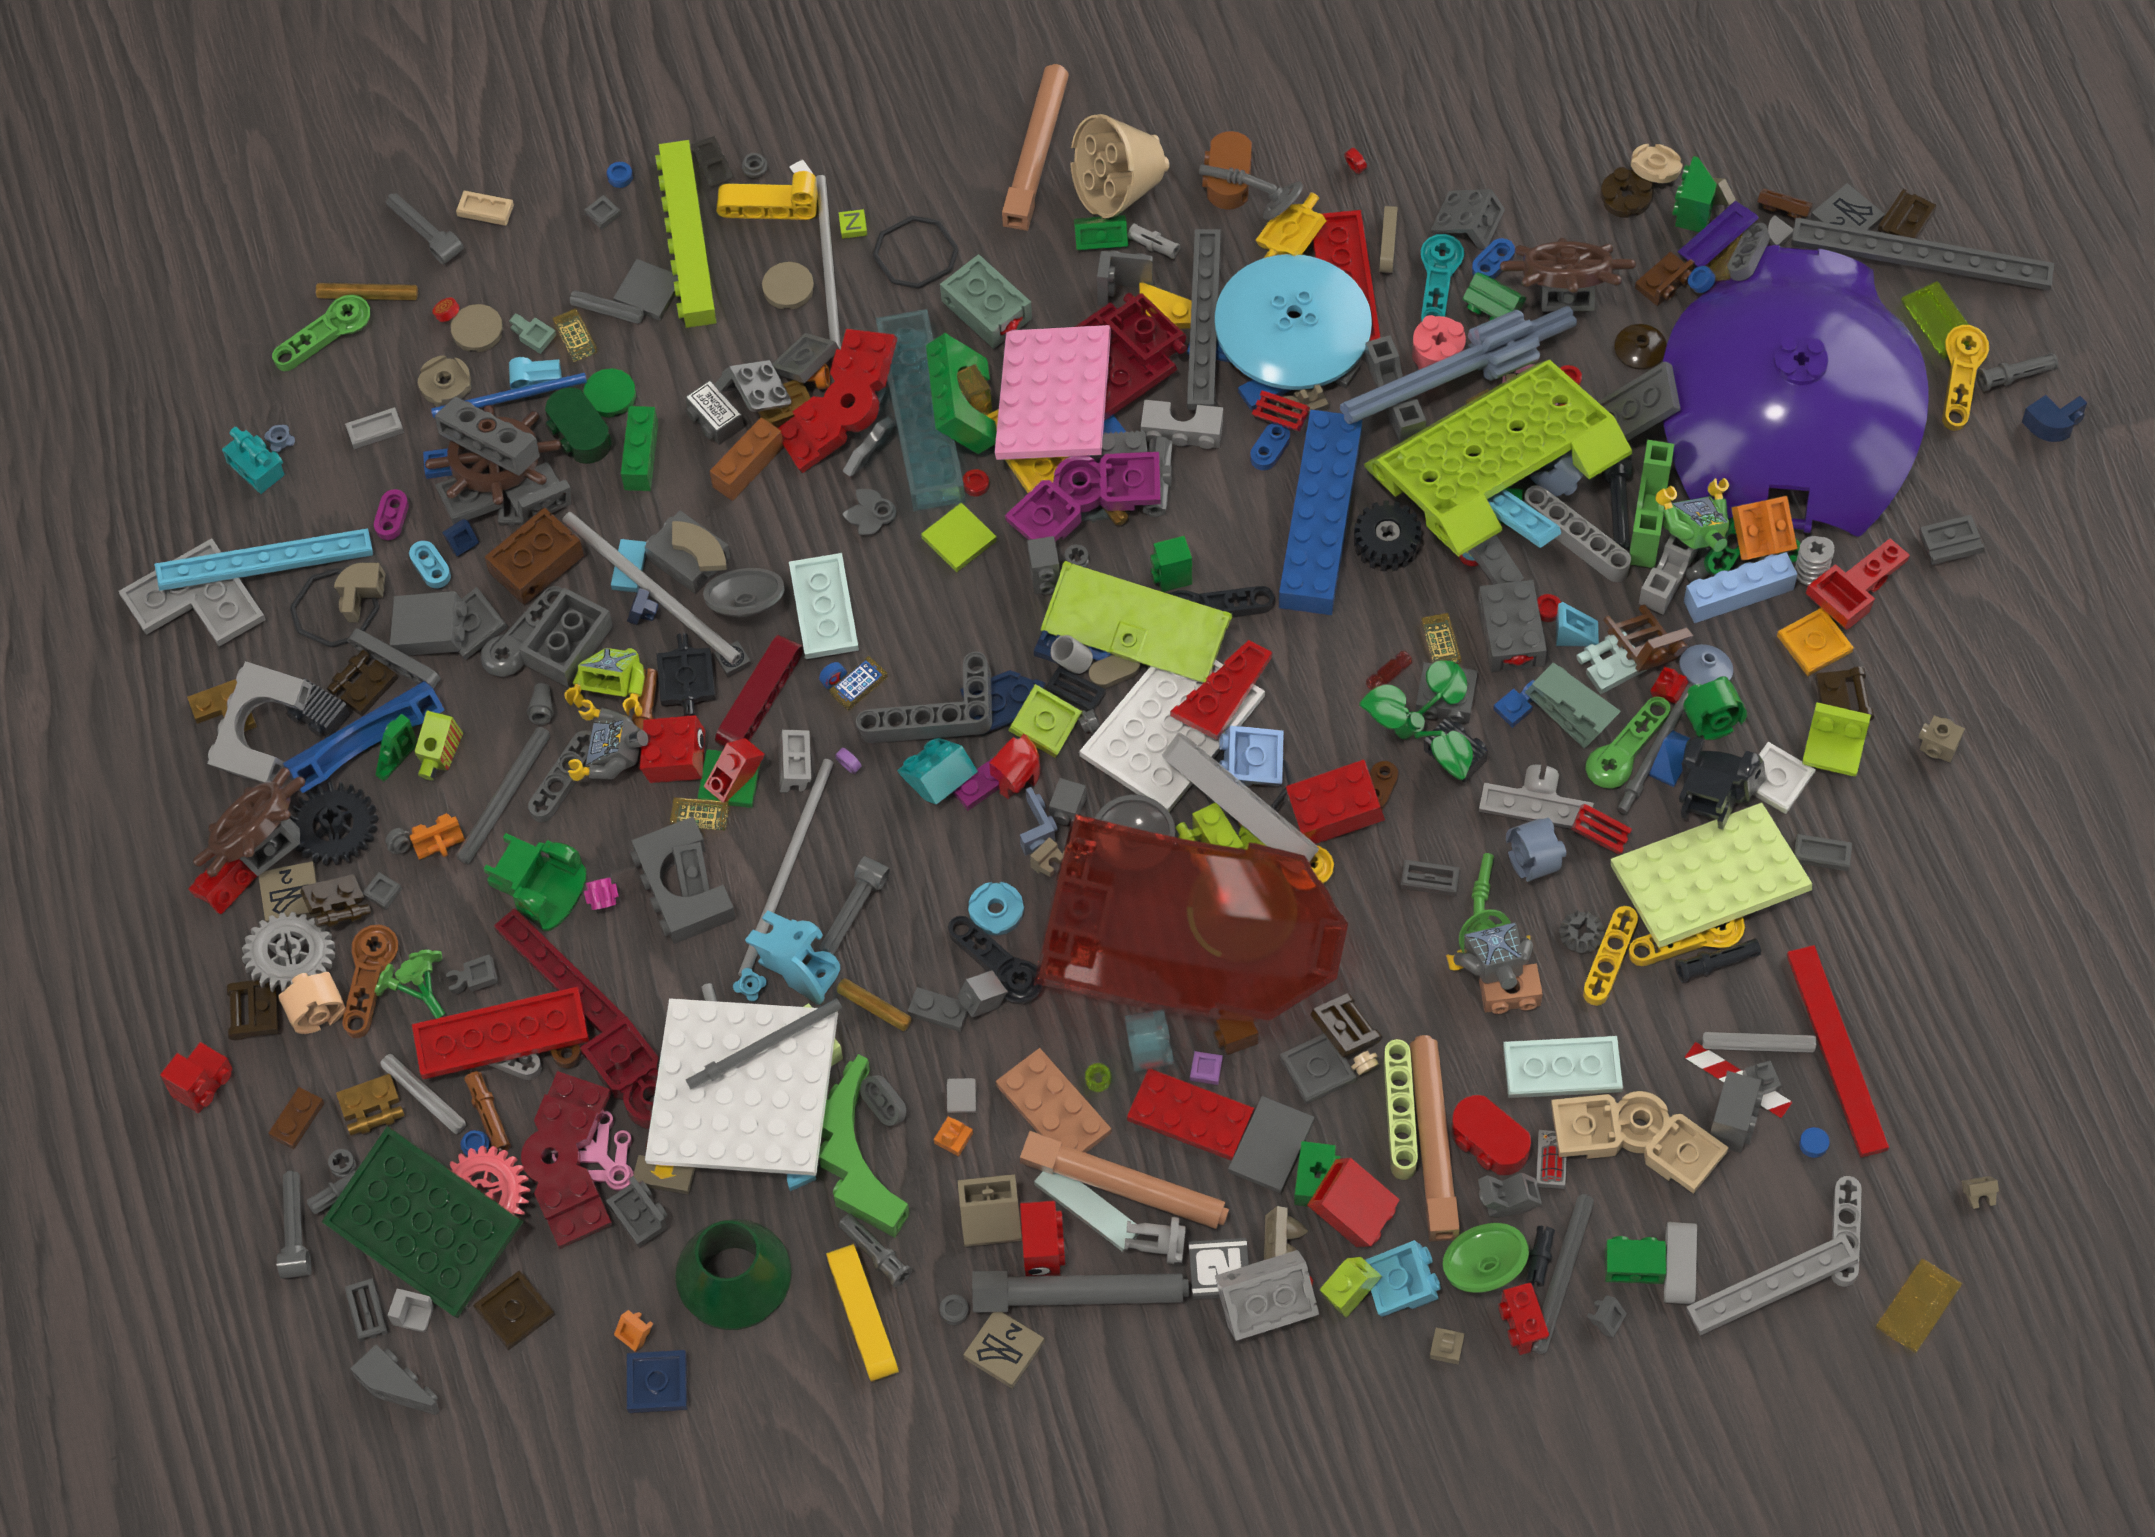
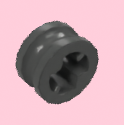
M1075 544L1066 549L1064 554L1065 561L1085 568L1088 566L1089 556L1084 546ZM1076 554L1078 557L1081 556V561L1075 562V559L1072 560V556Z
M338 1149L329 1156L328 1165L336 1177L343 1178L352 1171H355L356 1162L348 1150ZM344 1158L346 1167L340 1169L339 1165L335 1164H339L338 1160Z

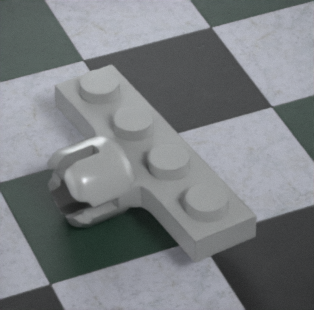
M1530 765L1527 768L1522 788L1516 789L1484 783L1479 812L1526 821L1548 817L1554 826L1571 829L1580 806L1587 804L1593 808L1594 803L1558 796L1556 793L1559 779L1558 771L1547 766L1544 780L1539 779L1541 765ZM1583 822L1580 823V825L1589 829V825Z

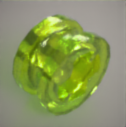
M1101 1063L1090 1065L1085 1072L1087 1087L1095 1092L1106 1090L1111 1083L1109 1068ZM1094 1073H1100V1076H1103L1102 1082L1096 1083V1079H1093Z

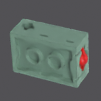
M979 254L940 284L941 301L993 349L1006 340V332L1019 330L1032 319L1031 301Z

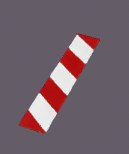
M1697 1042L1694 1043L1685 1056V1059L1722 1082H1725L1727 1071L1743 1075L1742 1070L1710 1050L1703 1048ZM1776 1091L1764 1094L1761 1102L1762 1107L1780 1118L1783 1117L1792 1104V1101Z

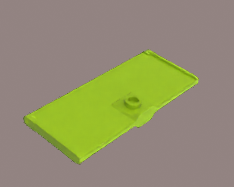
M1065 561L1062 564L1056 588L1042 623L1041 632L1045 630L1048 631V634L1054 636L1069 635L1085 646L1204 683L1211 674L1226 629L1232 619V613L1214 609Z

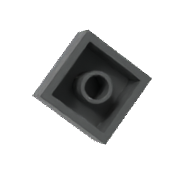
M1727 1071L1710 1134L1729 1147L1728 1150L1741 1153L1743 1144H1750L1764 1092L1759 1090L1761 1080Z

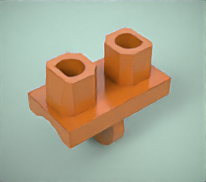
M447 813L439 816L436 820V825L429 828L422 824L413 827L412 835H410L419 860L439 851L444 858L448 856L446 848L465 841L456 816L451 818Z

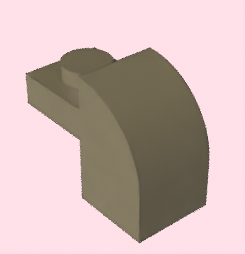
M356 563L344 569L337 577L334 588L340 595L339 610L348 622L359 623L362 598H383L386 573L379 563Z

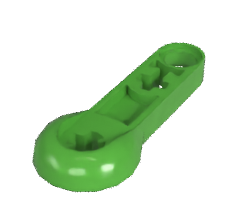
M345 295L336 299L324 315L273 351L272 358L276 367L281 371H290L339 336L353 334L362 330L370 319V307L367 301L356 295ZM348 310L350 311V313H353L349 317L347 316V314H344ZM306 340L311 344L306 346L305 344H302V342ZM294 347H296L297 351H299L298 354H296ZM289 353L292 355L288 362H279V357L282 354Z
M1662 697L1651 698L1611 744L1599 747L1590 753L1586 761L1585 770L1588 778L1594 784L1603 788H1615L1628 781L1632 773L1634 758L1658 732L1669 716V702ZM1655 705L1661 706L1665 713L1661 716H1655L1650 712V708ZM1647 719L1649 723L1647 724L1646 732H1636L1637 728H1642ZM1610 764H1612L1614 766L1613 770H1604V765L1609 766Z

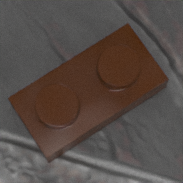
M1765 188L1760 192L1757 201L1762 203V207L1765 209L1777 211L1779 208L1788 211L1787 215L1794 218L1807 217L1813 205L1811 202Z
M298 1087L269 1131L270 1138L294 1150L325 1104L323 1099Z

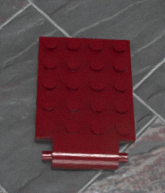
M1127 293L1123 298L1126 304L1117 309L1110 302L1075 326L1110 325L1111 339L1104 421L1177 371L1176 365L1168 357L1176 352L1182 354L1187 349V346L1184 344L1186 334L1143 293L1136 297L1131 293Z

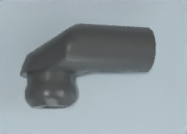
M1703 547L1698 549V562L1689 567L1685 573L1689 581L1704 579L1709 575L1705 569L1704 560L1710 548Z

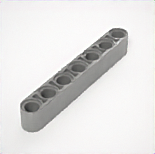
M1177 733L1163 752L1162 757L1289 865L1302 872L1319 848L1191 739L1181 733Z

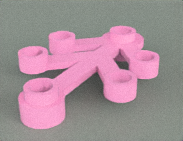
M603 1111L601 1119L607 1117L610 1121L607 1124H601L599 1121L597 1141L595 1143L592 1139L590 1145L584 1147L586 1151L579 1150L581 1155L580 1163H599L604 1170H588L593 1181L606 1182L611 1189L621 1191L630 1185L628 1179L634 1175L631 1167L626 1164L628 1148L632 1145V1138L630 1133L625 1130L618 1131L615 1134L614 1141L617 1149L614 1163L607 1155L609 1130L613 1127L614 1120L610 1112ZM621 1137L628 1138L626 1143H619L618 1140ZM552 1153V1159L554 1162L557 1160L556 1157L558 1156V1154ZM618 1174L625 1176L621 1181H616L615 1177Z

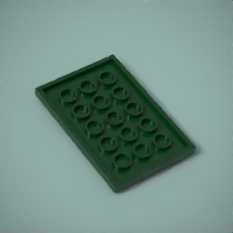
M387 1126L324 1217L322 1223L421 1294L429 1296L435 1304L453 1317L458 1318L523 1223V1220Z

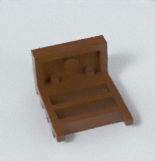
M1645 604L1639 607L1643 615L1616 624L1610 616L1604 618L1603 621L1609 627L1608 634L1610 636L1615 635L1619 640L1617 642L1618 647H1624L1628 652L1626 655L1627 659L1635 661L1637 672L1678 659L1687 650V644L1693 637L1688 628L1667 634ZM1648 623L1652 626L1626 636L1622 633L1623 631ZM1659 635V637L1647 640L1645 645L1634 648L1631 645L1633 643Z

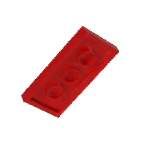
M1148 1068L1127 1115V1121L1232 1161L1254 1114V1108Z

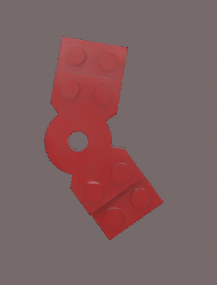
M846 329L841 349H836L830 371L835 382L826 390L824 397L813 396L792 411L795 415L793 418L778 427L782 433V444L802 473L845 444L847 440L846 431H852L853 433L863 431L875 421L880 404L874 391H880L886 385L898 339L894 334ZM855 401L851 407L847 408L851 402Z

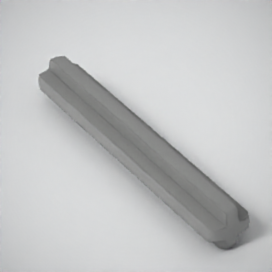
M1705 1032L1702 1037V1045L1705 1049L1814 1052L1816 1049V1038L1812 1035Z
M392 1054L386 1055L381 1060L382 1068L387 1073H390L398 1083L453 1133L459 1134L466 1127L463 1118Z

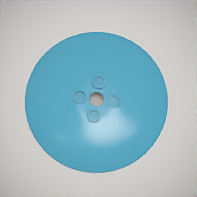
M1275 255L1247 265L1227 282L1216 305V336L1220 347L1229 361L1248 377L1262 384L1280 389L1314 388V385L1320 384V386L1339 379L1359 362L1365 353V343L1369 341L1371 335L1372 319L1370 307L1358 284L1335 265L1306 255ZM1290 311H1297L1298 313H1300L1301 316L1298 318H1291L1287 315V313Z

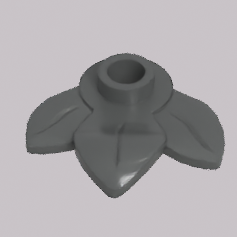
M857 489L856 497L859 504L843 513L846 521L853 525H859V535H872L879 531L883 524H888L894 520L896 508L892 502L882 498L875 490ZM882 511L887 512L886 514H879Z

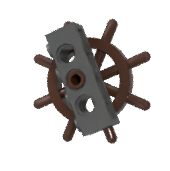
M455 396L435 415L439 434L451 440L447 456L427 459L425 467L427 469L450 467L457 482L447 490L446 494L449 498H455L467 487L479 492H492L493 503L501 505L503 503V491L519 485L527 478L539 485H544L547 482L546 476L534 470L540 457L539 453L559 450L562 444L559 440L537 443L536 437L530 429L539 419V413L536 411L529 413L520 422L512 418L495 417L494 408L491 405H487L481 410L471 402H465ZM466 448L472 451L471 453L462 454ZM476 463L470 469L463 466V464ZM502 468L507 469V470H505V471H503V472H500V470H501ZM485 469L490 470V474H481V473H482Z

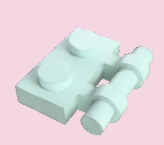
M1615 635L1606 636L1604 641L1595 646L1591 644L1585 647L1583 652L1576 655L1580 664L1590 661L1593 665L1587 668L1586 675L1600 694L1647 671L1637 672L1635 669L1637 664L1633 659H1627L1626 655L1628 652L1622 647H1618L1617 642L1619 640ZM1610 650L1613 655L1602 660L1600 655Z

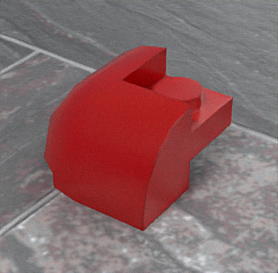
M1024 733L1020 739L1017 740L1013 737L989 762L990 775L999 781L1000 794L1008 800L1014 793L1018 794L1024 788L1026 782L1035 786L1040 776V757L1037 747Z

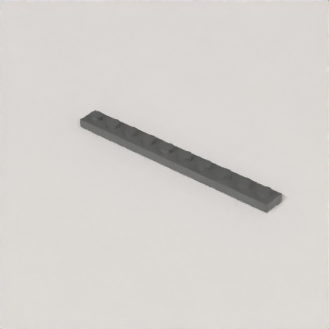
M1802 218L1795 219L1791 241L1793 246L1816 250L1820 248L1844 255L2037 289L2050 290L2052 286L2054 263Z

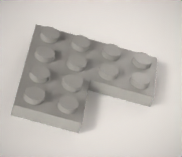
M211 538L174 560L222 552ZM155 570L118 591L146 635L192 608L218 646L225 644L266 620L264 614L239 578L159 591Z

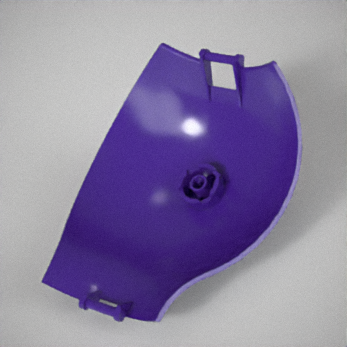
M1780 245L1766 246L1754 273L1745 280L1734 281L1727 268L1734 252L1718 258L1713 286L1691 303L1681 314L1673 327L1663 362L1672 364L1681 409L1663 420L1667 441L1674 444L1672 458L1681 482L1690 500L1711 497L1715 500V497L1708 492V485L1715 478L1717 479V485L1723 478L1727 479L1729 487L1722 495L1723 499H1726L1728 519L1733 517L1731 507L1767 500L1769 488L1809 491L1805 518H1792L1793 529L1803 530V533H1811L1812 520L1838 527L1859 537L1880 517L1901 488L1911 470L1924 435L1929 401L1926 368L1920 348L1907 327L1882 304L1875 289L1873 270L1853 258L1820 248L1817 250L1782 248Z

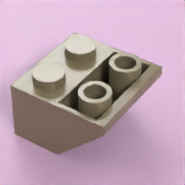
M1015 1174L958 1180L964 1247L1022 1241Z

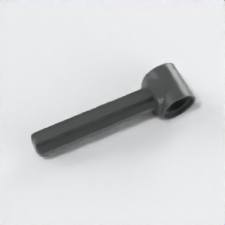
M397 193L388 195L386 200L387 206L430 243L429 249L442 265H445L464 249L463 244L451 231L439 232Z
M867 856L861 859L854 874L857 884L819 947L820 951L830 952L832 955L835 954L870 892L881 890L890 874L889 867Z
M287 1171V1173L283 1174L285 1247L281 1249V1253L277 1254V1268L281 1279L311 1275L312 1271L309 1251L302 1246L300 1174Z

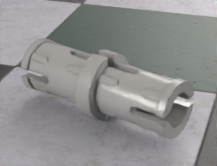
M1135 223L1129 229L1128 239L1146 246L1147 250L1151 252L1157 251L1174 259L1180 250V244L1162 237L1161 233L1157 231L1151 232Z

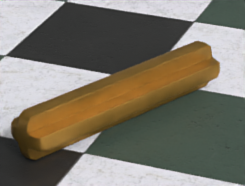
M844 978L838 984L837 992L901 1031L907 1030L910 1026L911 1017L850 980Z

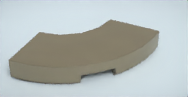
M672 521L673 549L683 550L691 554L698 562L700 571L727 570L723 549L711 533L691 523Z

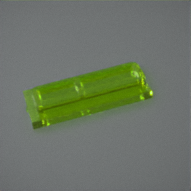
M1938 281L1902 297L1901 301L1944 359L1948 357L1945 350V340L1948 333L1954 327L1969 324ZM1969 341L1963 343L1966 348L1970 347Z

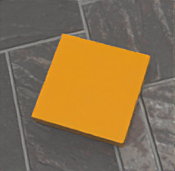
M1822 608L1788 625L1777 633V637L1807 677L1852 653L1854 649L1829 614Z

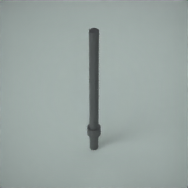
M1690 682L1678 702L1672 708L1634 779L1629 780L1625 787V795L1617 807L1618 812L1627 814L1633 801L1641 795L1644 789L1643 783L1652 769L1663 740L1673 731L1684 711L1683 704L1688 696L1687 691L1693 686Z
M838 998L717 1063L713 1061L705 1065L704 1070L685 1079L690 1090L710 1079L712 1081L722 1076L721 1073L842 1009Z

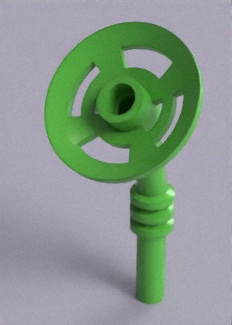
M1489 853L1483 854L1478 881L1474 882L1471 896L1474 899L1473 916L1465 922L1459 934V945L1463 952L1464 934L1511 923L1509 918L1501 911L1485 910V901L1488 900L1491 887L1489 879L1494 856ZM1490 915L1498 917L1502 923L1495 925L1488 918Z

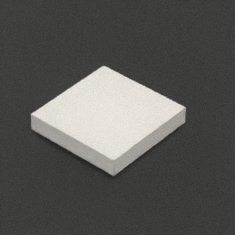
M1767 742L1759 754L1765 764L1766 780L1753 795L1786 814L1810 781L1816 769L1803 765L1799 759Z

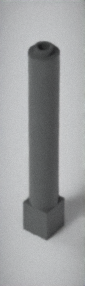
M972 1271L973 1312H1008V1306L1183 1303V1297L1189 1296L1188 1279H1183L1182 1273L1007 1277V1271Z

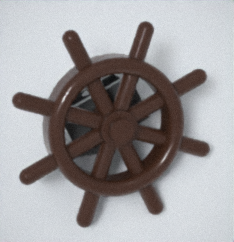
M1560 238L1558 242L1544 243L1533 248L1522 245L1516 246L1515 253L1523 256V261H1503L1500 263V269L1502 271H1523L1525 277L1522 279V285L1524 287L1539 284L1542 311H1556L1566 306H1569L1573 311H1594L1595 285L1604 282L1615 286L1620 285L1622 278L1619 275L1612 274V270L1634 269L1636 262L1633 259H1612L1610 253L1613 252V246L1611 244L1599 247L1589 243L1567 241L1565 238Z
M284 767L280 769L272 782H265L253 788L246 787L244 794L228 807L218 821L209 825L208 847L194 857L193 864L200 867L216 856L207 869V874L215 877L225 863L240 859L257 876L262 874L300 844V828L290 819L288 808L290 796L305 785V779L303 777H296L282 788V785L290 776V770Z

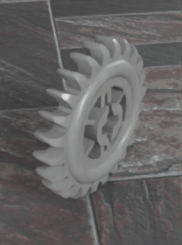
M291 912L289 917H286L285 913H280L277 919L271 915L269 916L268 923L264 920L259 921L260 928H251L252 935L245 937L246 944L242 947L244 953L242 961L246 964V972L250 973L253 970L251 974L253 981L261 977V988L267 982H270L271 992H274L278 984L281 985V990L284 992L288 985L293 984L292 979L299 974L307 973L308 976L326 972L324 967L331 969V960L335 959V952L333 951L335 943L331 941V933L325 931V926L317 927L314 918L307 920L306 914H301L298 918L295 912ZM291 936H296L301 939L297 940L296 938H293ZM280 937H281V939L277 942V944L272 943V942H274L277 938H280ZM285 938L288 939L289 954L291 955L292 964L289 963ZM305 943L309 947V953L301 951ZM268 949L276 953V956L272 959L268 955Z

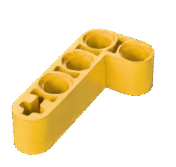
M798 171L793 174L792 185H721L718 189L716 212L724 218L812 219L816 216L818 191L816 177L811 172Z

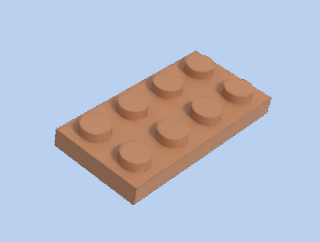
M1040 1048L996 1080V1086L1038 1134L1061 1141L1064 1146L1086 1153L1112 1133L1110 1126Z

